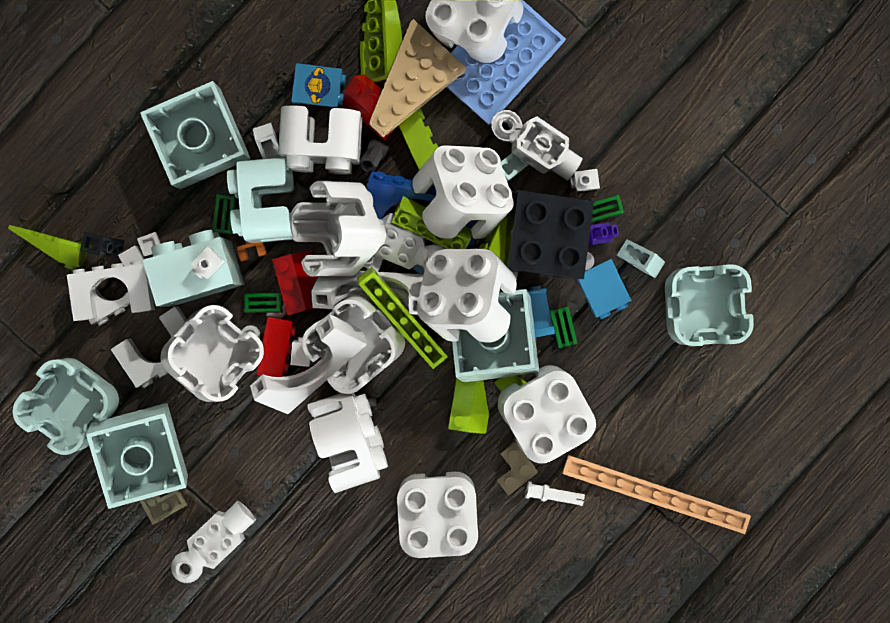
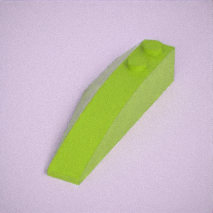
M368 0L364 8V12H367L366 23L362 25V31H365L364 41L360 42L361 75L365 74L377 85H385L402 44L396 0Z

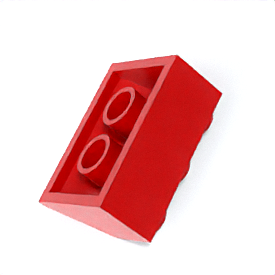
M365 74L355 75L344 91L343 105L347 109L359 111L361 117H363L362 122L380 138L387 141L393 130L382 137L370 125V119L382 89Z
M312 250L272 259L287 315L315 309L312 304V289L319 276L307 275L301 263L307 255H313Z
M267 317L262 343L264 354L258 365L256 375L261 376L264 374L271 377H284V374H288L290 364L287 363V358L291 356L292 351L291 337H295L297 326L294 325L295 321Z

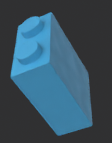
M612 259L585 271L584 279H576L594 317L600 316L603 319L611 315L610 311L615 308L619 311L628 307L627 303L631 301Z

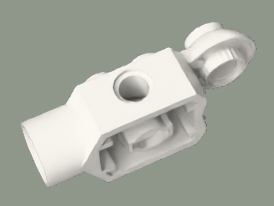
M502 110L492 119L491 126L494 135L503 141H510L512 143V153L542 174L552 170L568 181L579 167L582 158L568 149L569 138L539 117L530 119L523 125L520 117L515 112ZM502 123L508 124L510 130H504Z
M392 213L383 219L378 218L379 223L384 226L386 231L384 244L374 254L378 257L407 269L420 265L425 270L428 259L437 251L444 249L438 245L426 246L428 239L392 223L394 217Z
M237 501L225 513L218 511L187 540L189 551L179 553L172 560L171 570L174 577L180 582L191 583L200 577L203 566L214 569L245 539L243 532L256 521L251 511L244 504ZM182 564L189 565L190 572H184Z

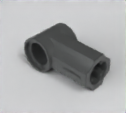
M372 138L359 163L362 170L366 172L374 171L380 161H384L390 147Z

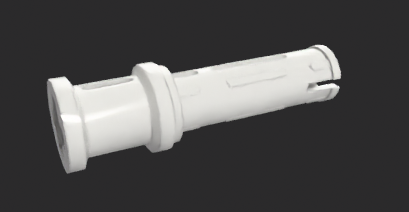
M530 481L527 483L525 498L527 499L529 497L538 498L541 501L549 499L583 506L584 501L582 500L585 497L584 494L552 489L546 484L543 486L535 485Z

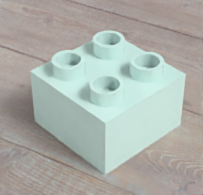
M213 81L140 112L170 183L176 188L183 189L236 166L238 161L251 159L223 93Z
M206 230L189 236L191 246L183 248L181 243L175 244L174 241L151 247L153 257L142 261L156 306L172 307L245 285L232 241L221 238L218 232ZM207 247H211L225 262L209 279L204 277L201 279L192 271L194 267L191 263Z
M526 289L516 290L514 294L499 293L498 303L510 314L509 328L500 339L494 342H480L468 331L457 329L460 331L458 341H452L456 378L462 382L539 373L531 297Z
M167 403L90 424L86 436L108 509L186 488L188 473Z

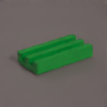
M216 194L212 232L232 235L230 214L228 230H225L228 200H231V213V210H235V196ZM221 199H224L221 229H218Z
M619 195L595 201L593 206L616 200L617 203L593 210L592 215L617 207L619 211L592 218L591 223L623 214L624 210Z
M282 293L244 294V313H283ZM249 298H277V301H249ZM249 305H277V309H249Z
M569 307L550 311L558 348L578 344ZM564 311L566 313L572 341L570 342L568 339L567 330L562 312ZM556 313L559 315L565 343L561 342L555 318Z

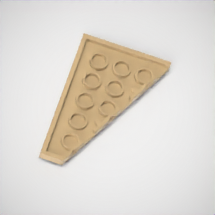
M414 19L409 24L370 119V125L382 137L386 136L466 71V67Z

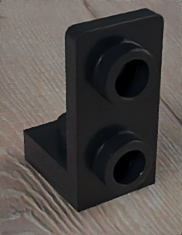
M84 232L80 251L120 259L118 255L123 253L125 241Z

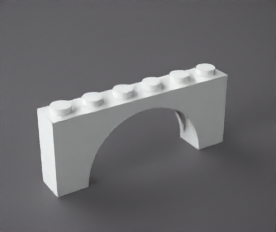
M359 271L354 276H319L312 289L313 308L332 309L336 303L346 297L357 293H366L357 281V278L365 271ZM377 272L395 294L408 304L409 314L418 315L417 304L423 274Z
M329 314L316 326L320 340L327 344L323 357L313 367L296 375L287 377L261 375L250 385L254 400L289 414L367 345L363 331Z

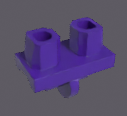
M610 223L591 225L588 245L612 242V237L619 235L617 225L610 226Z

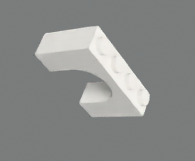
M133 246L118 255L124 266H130L132 261L146 259L139 246ZM96 288L95 303L98 318L89 319L90 323L100 326L109 321V316L113 314L117 316L126 311L124 308L130 305L129 292L122 298L111 301L104 298Z
M142 260L132 261L130 266H123V263L112 264L109 269H104V266L92 267V271L85 272L84 269L72 270L73 274H68L67 280L73 321L98 318L95 291L103 280L110 277L118 278L126 285L132 313L155 310L153 294Z
M173 307L159 317L171 337L187 320L179 307ZM131 338L124 340L111 349L136 388L141 386L146 388L153 383V378L156 376L161 378L168 373L161 362L155 363L144 358Z

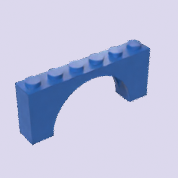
M372 171L367 191L372 194L373 207L377 218L382 219L385 212L391 206L400 202L403 196L408 199H421L432 202L436 197L435 185H431L426 193L419 194L414 192L412 180ZM471 220L465 226L472 229L479 220ZM471 235V240L468 245L474 246L475 239L473 238V235Z

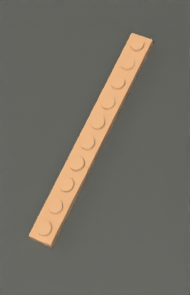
M570 455L567 457L562 474L743 534L746 532L751 517L748 514Z

